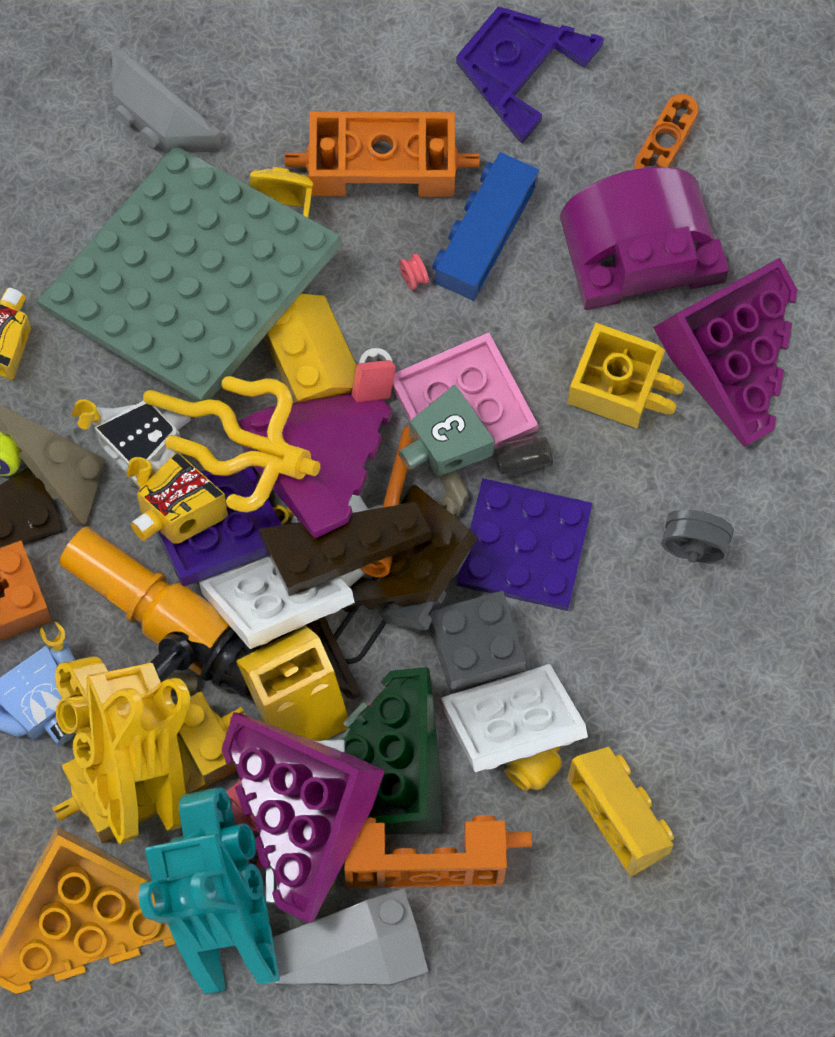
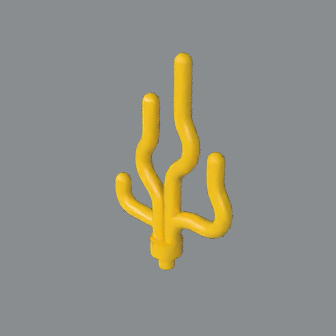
M226 376L221 383L226 391L242 396L256 397L273 394L277 397V406L267 430L268 438L241 429L231 407L220 400L207 399L189 402L154 390H147L143 394V400L146 404L183 416L198 418L216 415L221 419L224 430L232 441L257 450L239 454L227 461H220L216 459L207 447L197 442L175 435H170L165 439V446L169 450L196 458L206 471L214 475L229 476L251 466L265 468L251 496L242 497L231 494L227 497L226 504L230 509L247 513L259 509L268 499L279 473L299 480L303 479L306 474L315 477L319 473L320 462L311 459L310 451L292 446L283 439V428L291 412L293 400L291 391L286 384L276 379L266 378L250 382Z

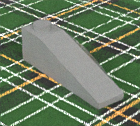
M403 888L363 901L315 920L313 923H307L273 937L275 948L273 951L276 954L280 981L265 984L393 985L427 974L428 968L405 889Z

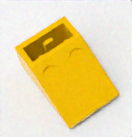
M307 626L297 629L236 661L265 723L313 741H325L348 729L343 724L349 717L335 672L319 636Z

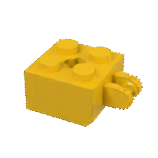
M595 322L570 385L567 404L637 429L645 408L661 412L662 414L673 415L677 407L672 400L652 393L653 388L670 394L681 395L684 384L679 379L659 372L665 350L660 345Z

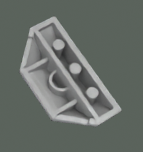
M119 45L112 49L114 112L124 125L130 126L133 124L140 130L141 137L152 148L159 146L166 153H169L174 147H179L189 153L217 152L222 148L221 131L209 123L128 55Z

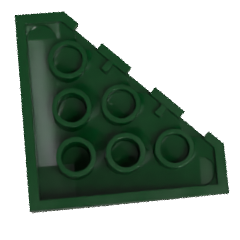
M422 667L390 671L380 682L385 688L373 702L368 705L363 701L343 723L348 727V730L339 740L345 741V753L385 770L373 807L368 815L369 818L376 819V823H384L385 834L443 831V790L430 669Z

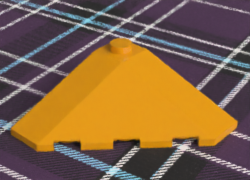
M57 826L0 935V986L18 994L31 990L30 981L54 974L55 981H60L85 973L84 964L108 957L110 964L139 956L140 951L138 947L163 940L165 947L176 944L168 924L146 919L141 911L138 896L140 885L144 882H150L152 879L91 843ZM152 893V894H151V899H152L153 906H154V908H155V898H154V895H153V893Z

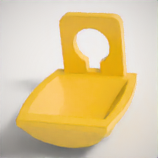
M279 167L262 170L255 169L250 173L249 186L284 205L304 207L303 215L308 218L313 182L309 177L304 174L299 175L289 172V169Z

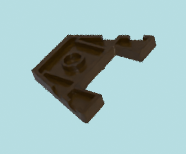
M412 485L400 504L416 502L431 530L432 539L394 555L389 574L381 577L379 581L361 577L350 587L355 603L342 608V610L352 612L355 610V606L365 605L368 609L380 608L383 603L392 601L398 606L437 601L478 538L417 485Z

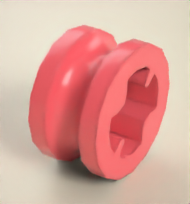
M417 253L411 255L409 261L405 259L398 261L401 274L410 290L416 289L418 283L423 285L429 283L427 270Z

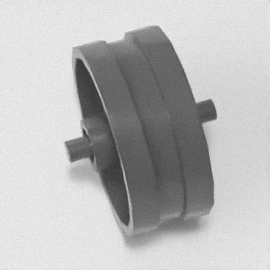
M677 510L668 514L665 525L666 531H664L661 542L662 547L667 552L676 557L688 559L691 563L714 564L727 560L730 550L729 543H731L734 528L729 522L704 511Z

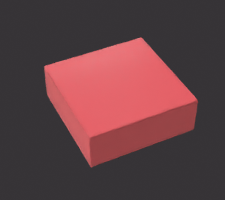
M391 360L358 363L351 396L356 402L389 399L396 366Z

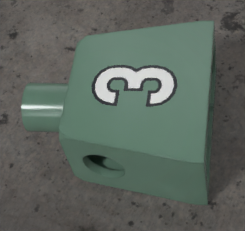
M454 385L411 420L409 434L413 443L398 451L402 462L408 470L427 461L437 476H442L491 457L494 453L495 440L457 385Z

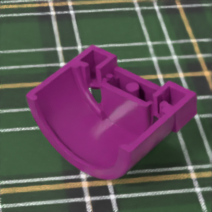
M646 167L621 172L601 179L582 189L565 204L560 213V220L584 310L619 304L621 298L685 285H689L690 289L726 282L729 270L720 239H714L699 183L687 171L672 167ZM693 240L698 243V246H697L696 249H695ZM615 252V267H604L600 264V261Z

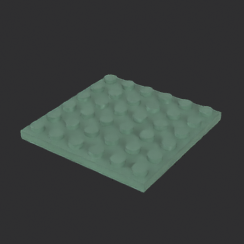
M174 147L37 302L40 308L198 402L211 399L222 387L223 378L234 373L343 245V242L337 233L179 147Z

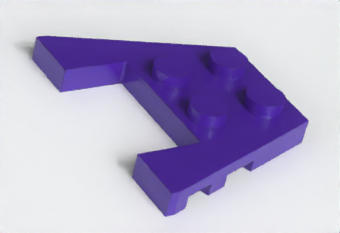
M498 6L456 56V64L517 140L523 144L541 122L542 113L517 98L516 94L554 49L585 68L603 46L604 38L592 33L591 37L574 32L575 28L564 25L558 28L541 23L540 18Z

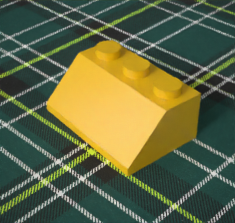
M300 294L263 337L283 383L291 391L293 403L352 393L357 365L324 295Z
M605 747L572 759L567 780L631 878L669 855L673 848L671 841L674 839V836L667 823L663 819L658 821L650 810L652 802L646 791L641 786L636 788L628 775L631 774V770L622 755L617 754L615 756L610 747Z

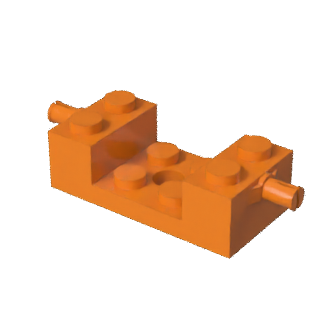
M310 111L309 145L306 153L285 152V168L306 167L309 178L313 182L311 196L346 197V183L418 184V197H454L455 176L458 168L479 169L480 153H458L455 145V112ZM385 141L392 146V149L388 153L380 154L375 152L372 147L377 142Z
M479 815L473 817L472 821H465L463 853H457L456 848L441 847L434 849L433 854H417V850L412 848H399L393 850V854H385L384 823H376V819L367 817L345 859V887L348 889L504 885L507 869L506 850L508 848H532V831L508 832V830H505V821H496V817L491 815Z

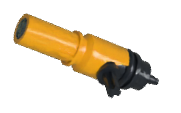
M89 526L83 527L76 533L64 549L59 565L127 613L126 619L129 622L135 623L138 621L141 623L142 634L159 646V654L151 663L155 667L160 682L167 679L175 670L183 671L189 668L196 674L202 675V679L206 682L213 678L212 684L218 689H231L243 698L250 694L236 661L260 649V645L250 649L210 602L189 587L182 586L180 582L174 584L167 583L165 574L162 572L153 573Z

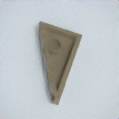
M0 405L1 433L11 436L21 449L19 456L36 478L43 481L46 491L53 499L59 498L72 515L69 518L71 523L76 526L85 525L106 459Z

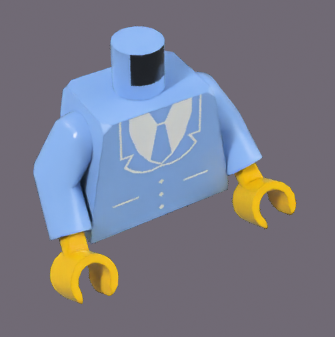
M54 621L59 630L57 637L53 639L46 638L42 627L39 632L43 641L47 645L52 646L51 650L49 651L46 646L0 677V731L16 737L26 734L31 740L36 739L47 731L54 742L60 746L68 742L76 733L66 734L57 723L56 706L62 700V697L55 683V670L60 663L72 661L75 658L69 645L63 643L65 639L63 627Z

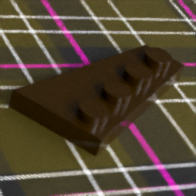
M416 502L354 512L349 523L315 539L301 522L258 529L260 539L288 596L432 539L431 530Z

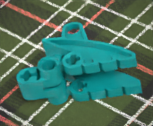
M218 787L183 795L179 801V815L183 836L174 837L169 843L145 848L152 881L142 883L139 888V904L146 919L168 924L178 950L204 994L226 990L222 964L218 959H221L219 948L230 946L237 947L245 965L259 985L280 981L276 954L273 951L275 948L271 926L267 922L270 920L266 898L262 894L265 893L262 876L255 864H249V860L254 857L256 852V840L251 827L248 824L235 825L230 797L224 788ZM152 893H153L154 898H155V908H154V906H153L152 899H151V894H152Z

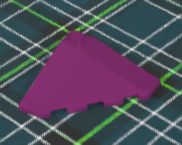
M780 258L653 327L672 362L744 447L773 431L775 427L776 416L769 415V403L772 396L780 395L784 369L777 368V356L780 349H788L792 325L791 322L784 319L787 303H795L798 290Z
M352 393L292 404L291 412L283 428V439L292 446L310 451L311 459L320 462V470L317 476L314 477L306 474L300 480L279 473L272 489L314 539L349 523L353 511L352 507L348 504L352 495H360L367 478V470L363 469L367 458H375L382 441L381 434L378 433L381 423L389 424L392 416L391 408L382 399L356 402L351 396ZM270 406L238 421V425L245 431L268 438L267 430L276 406ZM242 446L243 453L249 452V451H257V450H254V449H251V448ZM253 466L262 475L265 468Z
M233 712L221 750L226 764H235L242 783L237 785L235 790L244 816L253 815L260 837L255 838L256 850L262 867L272 868L279 890L272 892L276 907L307 923H313L373 807L385 770L350 754L244 714Z

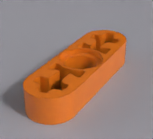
M677 94L668 100L635 159L634 169L648 166L654 154L659 156L656 167H670L697 118L698 104L694 98L686 94ZM686 107L687 114L684 113L677 126L673 123L676 110ZM663 133L670 134L674 137L676 143L671 147H662L657 143L656 137Z

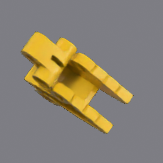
M96 656L60 663L55 670V683L62 700L56 706V720L61 730L66 734L76 733L73 740L75 759L80 769L83 770V775L93 794L95 793V798L105 818L108 817V824L118 844L133 841L139 835L136 782L144 781V787L153 805H156V811L167 832L182 828L179 815V801L186 794L177 734L183 725L190 707V694L184 681L180 678H172L160 682L155 667L151 662L108 671L103 661ZM173 688L178 697L177 705L173 703L171 698V690Z

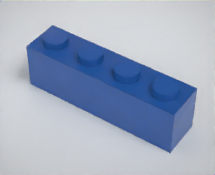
M499 152L494 163L488 162L480 178L482 185L479 191H472L466 201L464 210L467 213L462 221L456 220L448 236V240L451 242L446 251L440 249L432 265V269L436 270L435 284L475 301L537 186L538 168L502 152Z

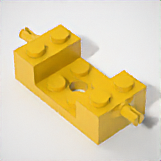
M202 692L190 697L189 710L177 734L186 794L201 791L237 771L234 763L226 764L221 750L233 712L220 718L210 708ZM242 707L233 711L246 715ZM74 758L61 765L71 786L73 797L52 807L58 821L61 822L65 818L81 811L89 819L101 843L115 837L108 824V817L105 818L95 798V793L93 794L76 759ZM144 781L135 783L138 824L158 814L156 805H153L144 787Z

